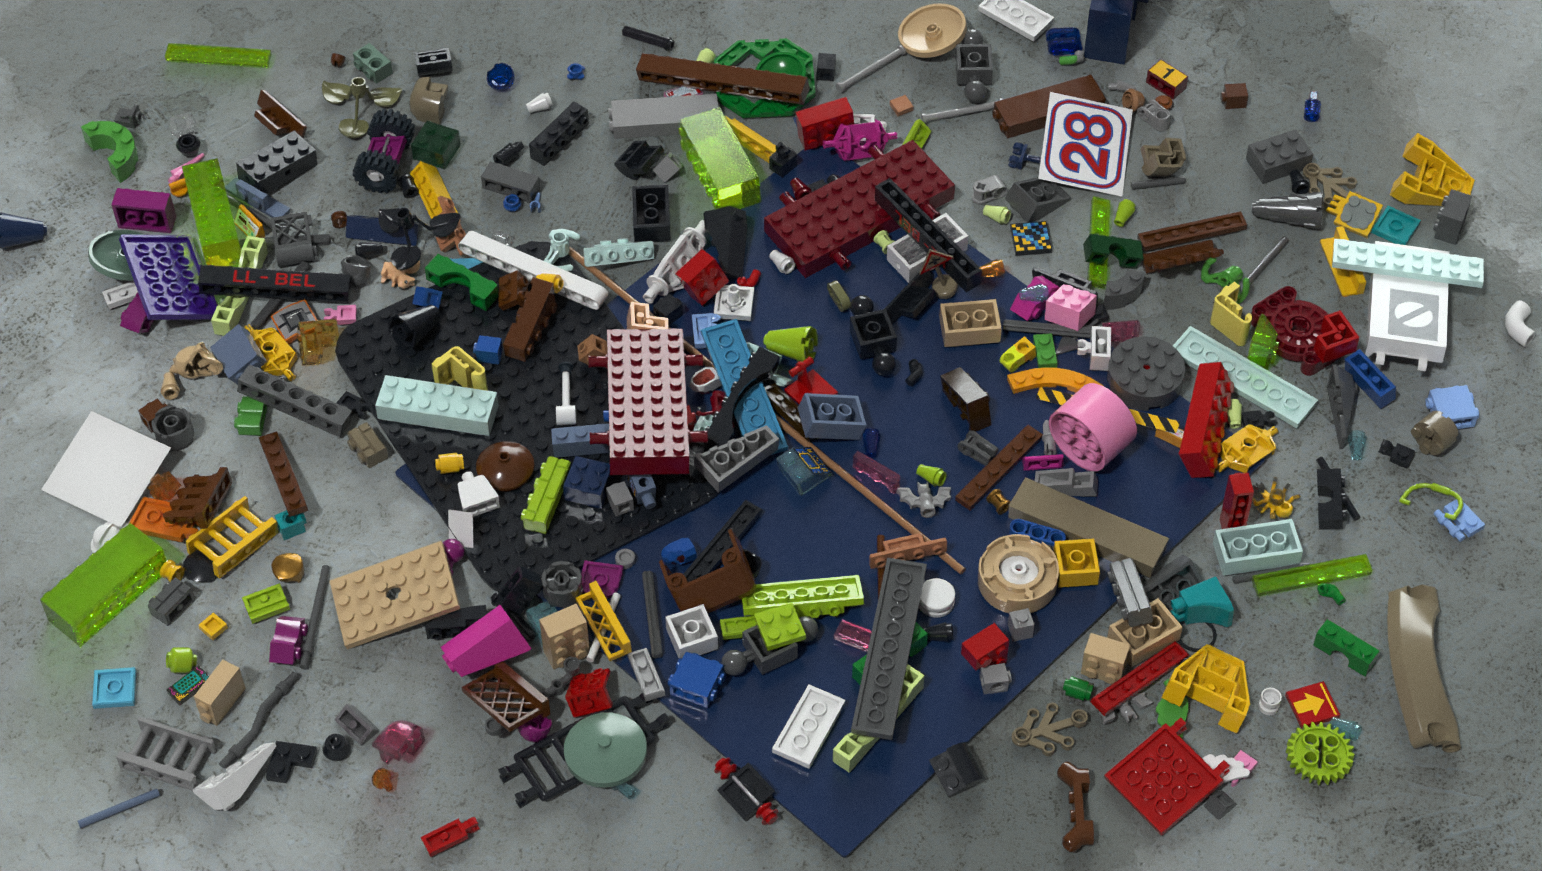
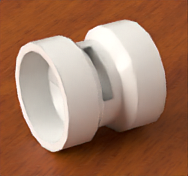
M1271 687L1264 689L1258 705L1259 710L1269 716L1276 714L1282 698L1281 693Z

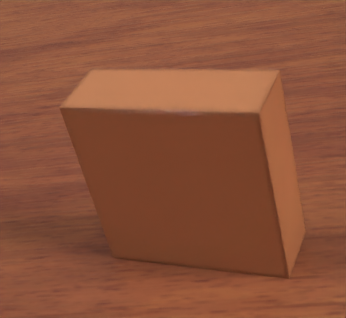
M906 95L890 100V106L897 116L913 111L914 106Z

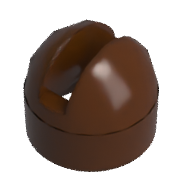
M332 53L331 64L335 66L338 63V67H341L346 57Z

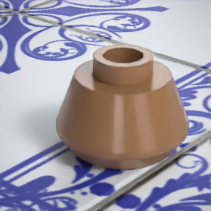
M1130 88L1123 94V107L1132 109L1133 112L1137 111L1145 103L1143 94L1135 89Z

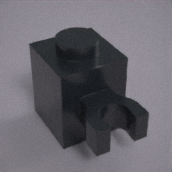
M779 142L776 145V152L769 157V169L783 178L797 166V154L794 150Z

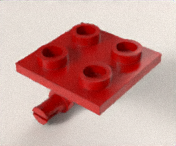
M810 356L802 362L799 361L794 368L789 370L791 377L798 374V380L784 389L798 404H800L805 393L838 394V391L815 370L812 369L807 373L806 368L814 363Z

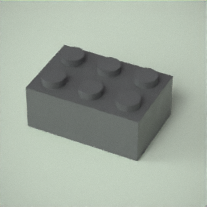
M1296 129L1249 144L1246 155L1247 162L1262 184L1288 176L1293 170L1303 171V168L1311 163L1313 153Z

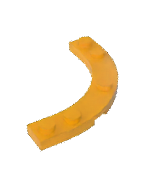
M1034 368L1007 375V381L1013 394L1040 387L1056 388V385L1067 387V390L1075 393L1089 383L1103 386L1084 374L1061 368Z

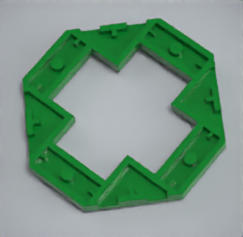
M779 38V41L757 39L755 42L737 40L714 59V64L736 66L749 54L762 60L775 52H791L803 60L806 66V77L810 89L804 105L762 98L753 103L744 96L716 92L717 101L742 118L793 116L816 96L812 54L787 38Z

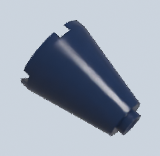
M0 212V249L43 240V236H47V225H43V221Z

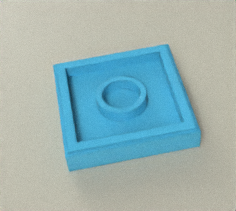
M136 668L94 670L93 708L135 706Z

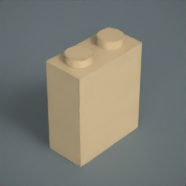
M222 660L194 695L200 718L205 723L209 724L211 722L218 726L246 688L239 667Z

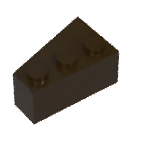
M959 367L940 375L942 391L953 407L960 409L962 412L960 417L962 420L968 421L969 431L977 432L992 425L989 394L980 388L978 382L972 380L969 373H966Z

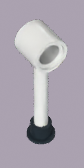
M562 362L558 365L560 375L562 376V406H556L557 425H576V406H570V376L572 375L573 364Z

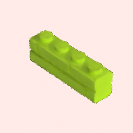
M549 456L546 463H542L540 469L541 476L536 478L534 493L529 494L528 507L523 509L521 514V520L525 529L535 530L543 534L547 533L564 491L563 486L571 468L570 461Z

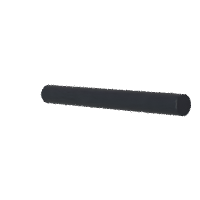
M1319 457L1316 460L1321 469H1330L1323 457ZM1346 494V504L1344 506L1352 519L1356 521L1360 519V515Z

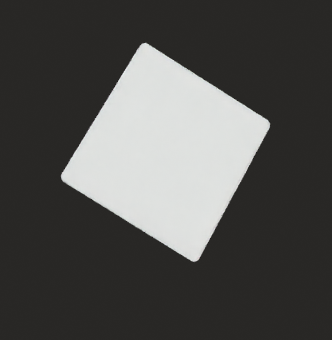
M448 510L449 539L457 538L464 547L473 548V513Z

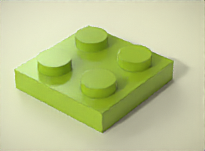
M792 603L754 614V620L767 651L806 639L805 631Z

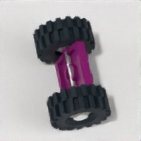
M382 109V112L378 110L374 113L368 128L371 142L367 153L363 151L359 154L352 171L355 182L359 181L358 185L365 186V190L371 189V192L378 191V193H383L384 191L388 193L389 190L392 191L396 186L401 172L399 162L404 149L407 150L415 133V125L410 118L407 119L406 114L401 115L400 111L393 112V109H389V111Z

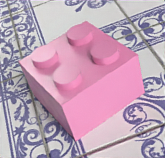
M1063 284L1046 301L1045 320L1079 331L1095 315L1097 295Z

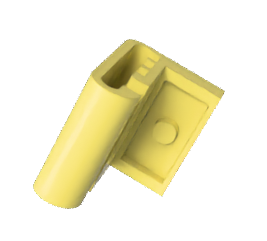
M1233 282L1231 285L1225 286L1215 297L1210 323L1235 344L1244 346L1247 343L1252 316L1248 313L1245 315V320L1241 319L1243 307L1237 304L1240 285Z
M455 346L432 363L435 383L449 385L455 380L462 387L488 391L485 368L460 347Z

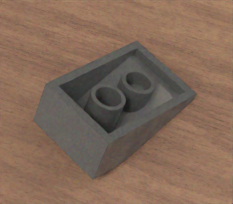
M1037 177L1014 182L1005 200L1024 220L1031 222L1043 218L1071 200V197L1056 182L1038 179Z

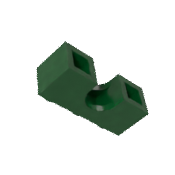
M1090 234L1083 243L1085 261L1089 263L1103 264L1107 257L1112 254L1118 259L1119 267L1137 269L1144 259L1141 241Z

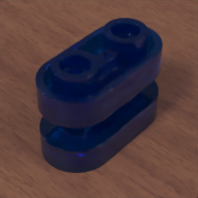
M1075 27L1052 28L1046 32L1048 52L1051 55H1075L1076 51H1082L1083 49L1080 31Z

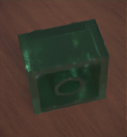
M426 121L411 144L413 159L446 169L461 145L459 130Z

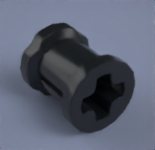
M409 174L403 175L398 179V185L402 187L405 198H413L419 192L418 187L413 183V177Z

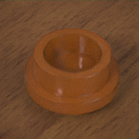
M1161 95L1155 99L1167 110L1172 107V99L1168 96Z

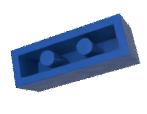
M1360 349L1345 358V371L1352 375L1354 382L1380 409L1396 399L1395 385Z

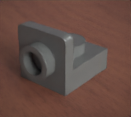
M134 104L132 110L120 108L114 122L124 127L135 129L138 122L142 119L139 106Z

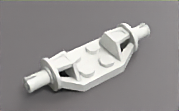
M701 220L696 228L688 227L684 230L683 234L662 259L654 274L647 278L649 289L643 295L647 303H653L657 295L666 296L669 292L684 288L675 273L705 246L706 238L704 234L706 229L704 220Z

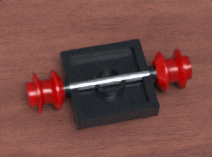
M721 758L715 764L714 772L716 774L722 773L721 780H729L717 790L744 821L748 820L756 812V818H763L762 825L773 824L778 818V810H772V803L766 802L776 792L749 763L735 773L737 765H730V758Z

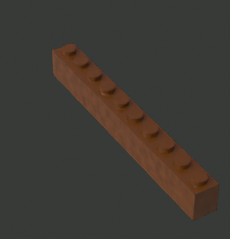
M642 53L636 68L640 81L804 105L810 89L807 77L801 75L796 76L767 70H754L752 68L692 61L685 58L679 59L655 54Z

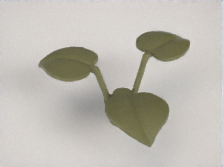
M362 77L353 78L350 87L340 83H329L326 81L322 83L323 97L330 103L341 104L345 99L349 100L352 94L356 98L355 120L348 118L339 123L340 133L350 138L364 136L369 128L367 121L358 120L359 98H363L367 93L369 99L374 100L377 106L390 107L398 101L402 89L381 87L369 91V86H366V80Z

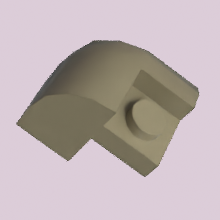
M423 77L416 81L410 96L409 105L410 111L417 120L440 125L445 113L443 102L448 92V85L433 83L430 77Z
M1165 138L1159 146L1143 145L1140 149L1144 161L1141 169L1146 176H1170L1182 167L1186 159L1182 140L1179 138Z

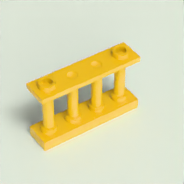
M244 496L212 520L208 528L200 529L197 533L192 534L186 540L187 552L191 555L198 549L212 560L214 575L220 579L278 534L277 521L272 517L266 522L261 521L249 511L248 498ZM240 516H244L257 529L248 533L234 521ZM229 527L242 540L237 544H232L220 532ZM213 538L228 551L222 556H218L205 543Z

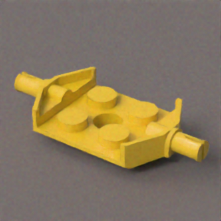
M248 324V327L246 325L244 328L250 332L267 361L261 366V369L275 376L285 375L289 381L295 380L296 376L292 373L291 368L297 360V354L281 335L272 327L254 330L250 324ZM266 347H273L270 351L264 350Z
M1253 425L1245 426L1221 443V452L1219 454L1222 462L1218 464L1216 470L1221 472L1229 467L1247 473L1249 467L1271 452L1274 455L1276 445L1272 436L1278 433V429L1275 426L1269 430H1263Z

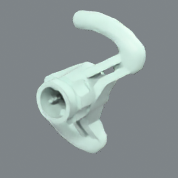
M567 229L552 230L549 233V239H551L550 252L544 262L552 265L559 257L568 255L570 251L569 237L579 240L580 235ZM571 264L556 266L568 272L573 270V265Z

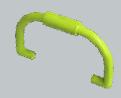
M1418 483L1410 486L1399 499L1400 503L1410 505L1411 501L1406 500V498L1413 490L1430 488L1432 491L1448 496L1451 495L1457 499L1458 507L1453 515L1445 513V518L1455 520L1463 508V500L1458 493L1452 491L1451 488L1436 483Z

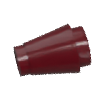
M799 178L791 180L790 185L796 200L811 193V189Z

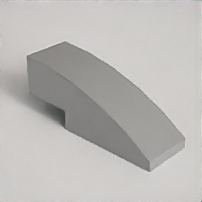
M1074 468L1036 471L1035 482L1066 495L1097 496L1098 479L1094 471L1075 473Z

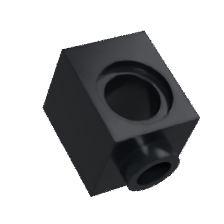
M818 54L816 80L834 81L836 54Z

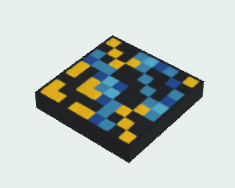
M1046 221L1010 224L1015 256L1052 253Z

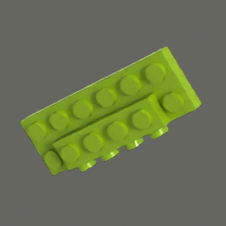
M859 575L756 584L755 591L741 599L744 616H754L756 613L789 603L793 604L798 618L804 616L817 618L820 615L828 614L837 616L840 613H844V606L864 605Z

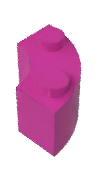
M1036 276L1025 290L1018 293L1010 310L1027 321L1033 318L1037 319L1046 308V301L1060 287L1043 276Z

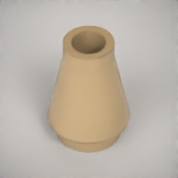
M167 372L164 374L161 394L165 399L173 400L177 398L180 389L175 379V374Z

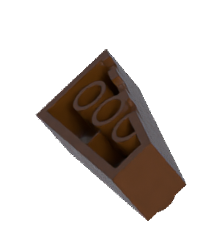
M535 277L530 282L532 284L531 291H526L523 308L519 307L517 311L516 324L512 323L503 343L505 356L524 362L529 355H532L535 343L541 339L544 327L548 326L551 314H554L557 309L554 284Z

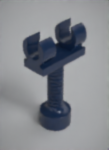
M1017 142L1014 143L1012 152L1015 155L1009 157L1008 166L1022 170L1024 161L1040 164L1041 157L1027 155L1028 144L1023 145Z

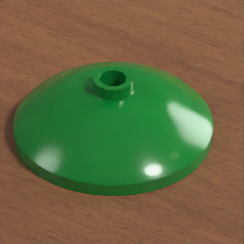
M784 51L766 56L755 69L804 77L807 74L803 60L794 53Z

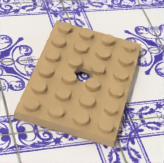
M442 541L330 580L342 637L347 649L461 609ZM392 588L401 589L397 599L390 600L387 597V593Z

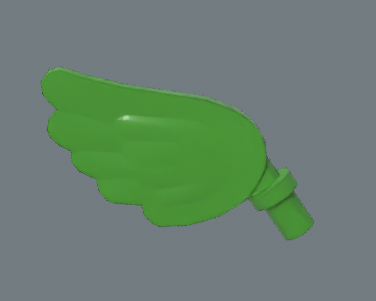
M1167 679L1166 681H1164L1163 684L1165 685V687H1166V685H1167L1169 679ZM1184 698L1181 706L1161 699L1156 707L1158 725L1162 727L1166 723L1171 727L1180 717L1186 722L1188 714L1187 698ZM1183 732L1182 734L1178 735V736H1180L1182 739H1183V734H1184V732Z

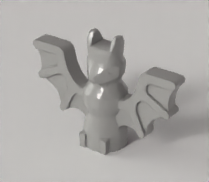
M917 482L919 497L915 496L910 488H897L896 491L900 495V502H906L910 509L919 507L921 516L925 518L934 516L935 507L943 508L944 502L951 499L949 494L951 487H939L937 495L933 497L930 494L928 482L926 484Z
M1145 692L1137 693L1116 709L1120 710L1121 716L1129 723L1130 718L1137 719V715L1129 705V702L1135 704L1140 709L1150 707L1153 702L1147 699ZM1114 710L1106 716H1103L1100 712L1098 713L1103 718V724L1112 722L1115 718Z

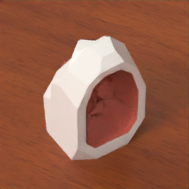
M705 367L696 372L689 384V387L695 392L713 391L721 386L716 370L713 367Z

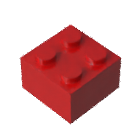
M703 249L675 273L689 296L702 306L729 282L715 258Z

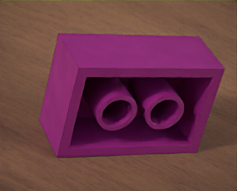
M116 189L111 206L118 228L162 233L172 232L176 213L170 193Z

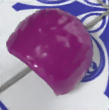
M539 715L518 727V732L525 740L538 742L549 734L552 720Z

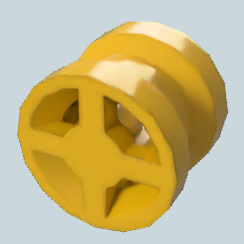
M168 560L162 565L159 574L164 579L168 578L169 582L175 577L181 580L184 576L185 568L180 565L177 566L173 560Z

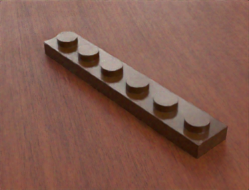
M1240 211L1138 233L1137 239L1141 241L1144 252L1246 230L1247 223Z
M1027 425L955 496V501L971 511L1042 440L1043 434Z
M277 431L258 437L289 517L308 511Z

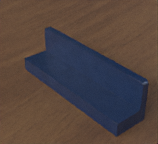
M347 216L346 238L407 245L402 227L395 233H385L381 229L379 218ZM414 222V226L411 229H407L411 245L413 246L417 245L418 231L422 230V225L418 222Z

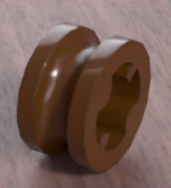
M336 211L331 215L333 227L343 228L346 226V212Z

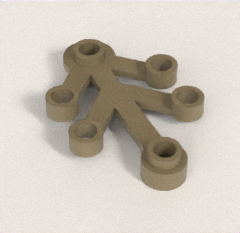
M1309 163L1303 168V175L1309 179L1310 183L1309 193L1320 192V189L1317 187V180L1322 183L1324 191L1323 206L1325 208H1332L1328 202L1335 201L1331 190L1346 199L1349 192L1338 185H1345L1349 189L1356 187L1357 179L1355 177L1341 178L1343 170L1340 167L1320 168L1316 163ZM1324 175H1331L1332 178H1326Z
M1051 702L1047 704L1046 712L1038 728L1030 730L1033 722L1039 720V711L1031 708L1027 712V718L1023 726L1016 728L1012 732L1011 739L1019 747L1027 745L1042 750L1045 756H1052L1054 754V744L1042 742L1035 737L1042 736L1061 744L1064 750L1069 751L1074 746L1073 738L1055 733V731L1071 726L1077 728L1084 727L1087 724L1088 715L1084 710L1076 709L1072 712L1071 718L1050 724L1052 718L1058 714L1059 709L1056 703ZM1064 742H1070L1071 745H1066ZM1049 747V748H1051L1052 750H1051V751H1047L1045 748Z

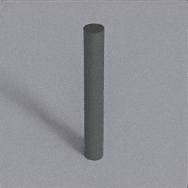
M1185 176L1131 182V188L1140 189L1185 183Z

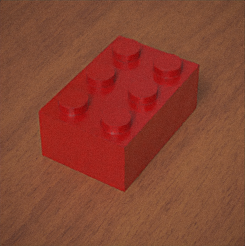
M847 97L796 112L798 136L804 150L822 146L823 141L833 140L840 124L845 126L854 125L853 110Z

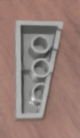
M766 425L744 434L741 438L729 440L724 445L712 447L707 452L695 454L694 466L719 493L777 451L779 438Z

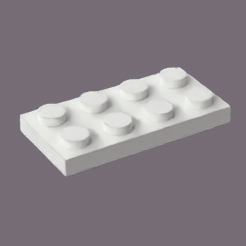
M984 0L978 6L979 12L1033 42L1054 22L1053 16L1024 0Z
M808 685L774 744L772 753L810 769L844 708L846 700Z

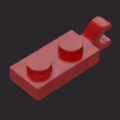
M471 817L463 823L458 818L422 836L421 840L429 856L432 857L469 839L467 833H474L480 828L475 817Z

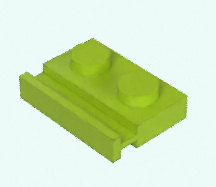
M280 583L242 597L252 624L290 610Z

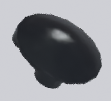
M196 550L191 555L189 554L183 562L185 577L195 582H214L216 576L214 575L213 561L199 550Z

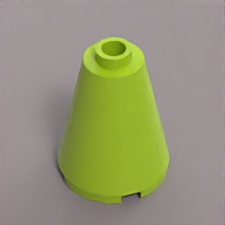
M811 326L772 330L765 334L763 343L768 350L802 362L809 356L814 360L816 352H813L814 346L818 345L817 330Z

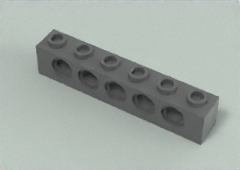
M248 365L238 379L237 392L339 438L351 421L352 410L298 387L260 368Z

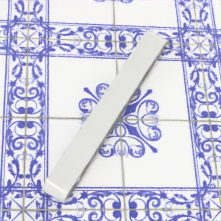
M468 231L458 244L460 251L508 273L518 270L523 276L527 277L529 282H531L533 277L536 278L537 275L542 273L558 274L563 279L564 286L557 294L591 309L598 310L608 297V291L601 285L477 232Z

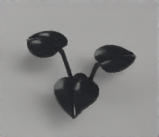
M408 208L379 209V224L385 233H395L400 227L404 230L407 247H399L391 255V262L397 270L409 269L420 260L421 250L417 246L411 247L407 229H411L414 226L415 221L427 230H433L434 236L446 237L454 232L460 220L459 213L440 214L432 218L430 226L418 219L416 215L412 216Z

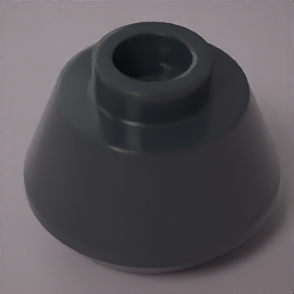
M185 134L177 140L176 148L182 155L192 157L198 153L201 142L197 136Z
M340 734L329 735L322 747L324 756L332 761L344 759L351 749L348 739Z

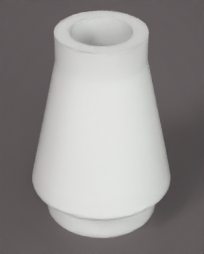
M541 93L526 104L529 113L547 110L553 106L548 93Z
M773 250L770 253V259L781 273L788 274L793 271L795 267L793 258L778 250Z

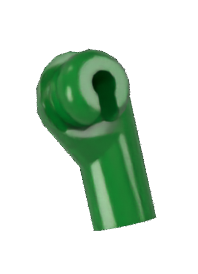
M1326 583L1318 585L1317 590L1321 596L1333 598L1338 606L1345 603L1346 599L1335 585Z

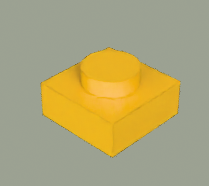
M214 612L198 625L199 629L212 640L216 639L228 628L227 624Z

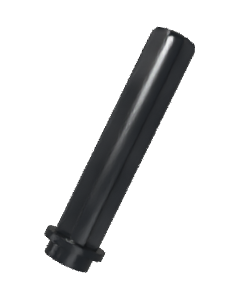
M624 26L622 29V35L665 48L666 51L672 50L675 42L671 37L665 38L629 26Z
M499 591L491 596V604L498 607L500 605L497 595ZM502 607L504 611L506 610L507 615L525 640L528 642L533 641L536 633L520 614Z

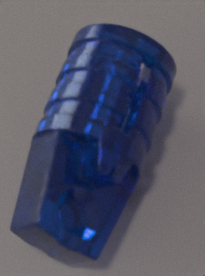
M1310 91L1309 99H1305L1304 119L1308 122H1316L1320 118L1321 101L1317 100L1318 92Z

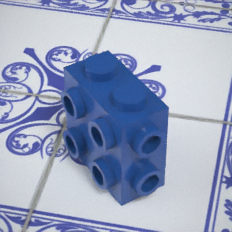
M685 652L683 658H679L677 661L675 674H671L669 677L670 695L708 708L710 702H714L716 699L718 686L722 685L725 680L726 674L723 671V664L716 660L703 658L696 653Z

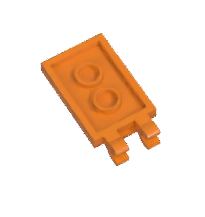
M147 497L142 498L127 526L129 532L177 542H183L184 538L188 539L192 534L199 531L193 528L195 524L199 526L197 521L193 523H188V521L175 522L174 524L165 522L163 514L172 510L170 502Z

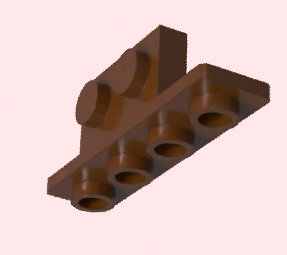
M264 89L260 90L257 104L262 109L255 110L254 117L275 135L295 131L304 139L307 126Z

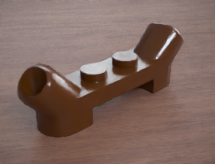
M1064 762L1057 771V777L1071 788V791H1068V802L1073 807V810H1070V822H1074V827L1063 836L1062 845L1067 851L1075 853L1082 845L1094 844L1093 820H1084L1082 793H1088L1089 769H1078L1072 763Z

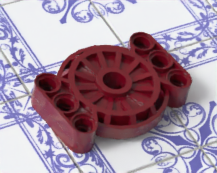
M1285 286L1253 306L1251 325L1256 328H1262L1263 335L1264 331L1268 336L1267 331L1271 332V334L1275 332V334L1269 336V339L1266 336L1265 343L1267 346H1270L1271 350L1280 357L1301 362L1300 371L1304 375L1312 376L1341 357L1322 363L1314 351L1316 337L1323 334L1321 326L1324 316L1328 314L1321 307L1311 302L1296 300L1297 291L1295 288ZM1266 320L1269 321L1267 331L1265 330Z

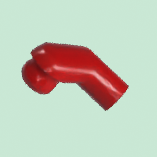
M754 269L748 279L739 277L737 279L738 286L755 287L761 272Z

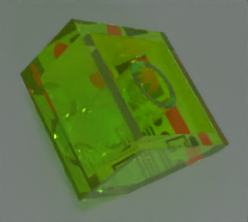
M1264 314L1260 315L1250 343L1247 359L1268 370L1270 364L1274 365L1277 356L1275 353H1277L1280 342H1276L1278 333Z

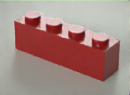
M1235 473L1228 477L1219 519L1222 529L1247 525L1254 495L1249 473Z

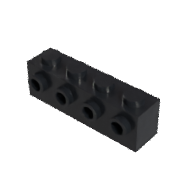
M572 102L529 143L530 158L545 166L589 124L588 109L576 102Z

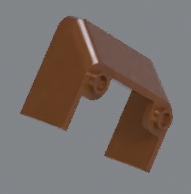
M729 529L728 533L734 547L727 549L723 553L722 562L724 567L688 582L682 573L672 574L664 561H659L666 584L680 612L703 604L707 614L747 597L755 591V579L741 542L732 529Z

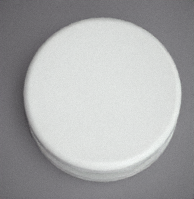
M939 578L925 581L919 604L920 610L927 616L935 618L949 614L955 604V590L953 586L946 580Z

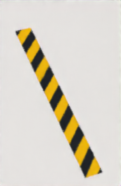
M1040 387L1036 399L1063 405L1073 395ZM1129 409L1136 424L1176 433L1180 421Z

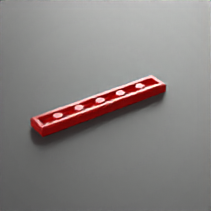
M1174 641L1094 696L1090 702L1103 716H1106L1178 666L1189 654Z

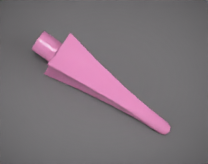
M201 153L189 162L171 170L172 176L168 179V182L172 183L186 178L188 167L191 164L198 163L204 157V154Z

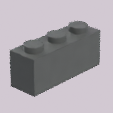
M490 161L481 175L483 189L506 196L514 194L521 201L528 203L534 200L536 193L540 190L539 176L513 169L500 163Z

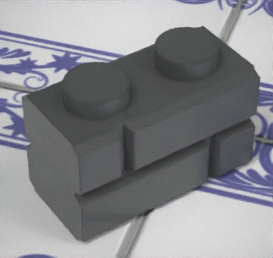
M175 577L171 582L165 583L162 591L157 596L155 595L149 600L148 608L150 614L168 626L194 600L193 589Z

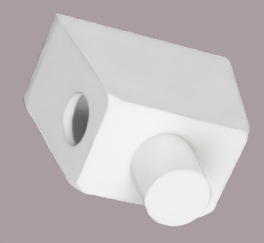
M465 472L462 475L463 481L457 485L464 512H471L474 517L500 508L498 494L484 475L474 477L472 472Z

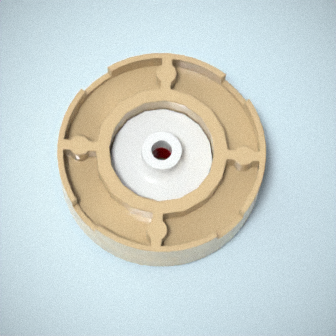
M1012 534L1000 537L991 542L982 557H980L978 568L979 590L989 604L1003 612L1009 613L1029 608L1030 613L1038 611L1051 601L1056 592L1059 575L1057 557L1044 542L1040 544L1031 540L1028 535Z

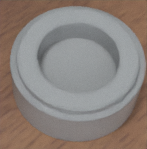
M630 549L619 550L615 555L616 565H623L624 569L631 568L635 564L634 552Z

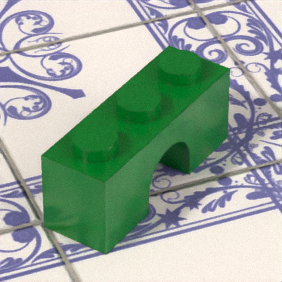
M1328 619L1316 633L1313 646L1330 656L1334 651L1343 653L1349 660L1348 667L1365 677L1376 664L1380 651Z

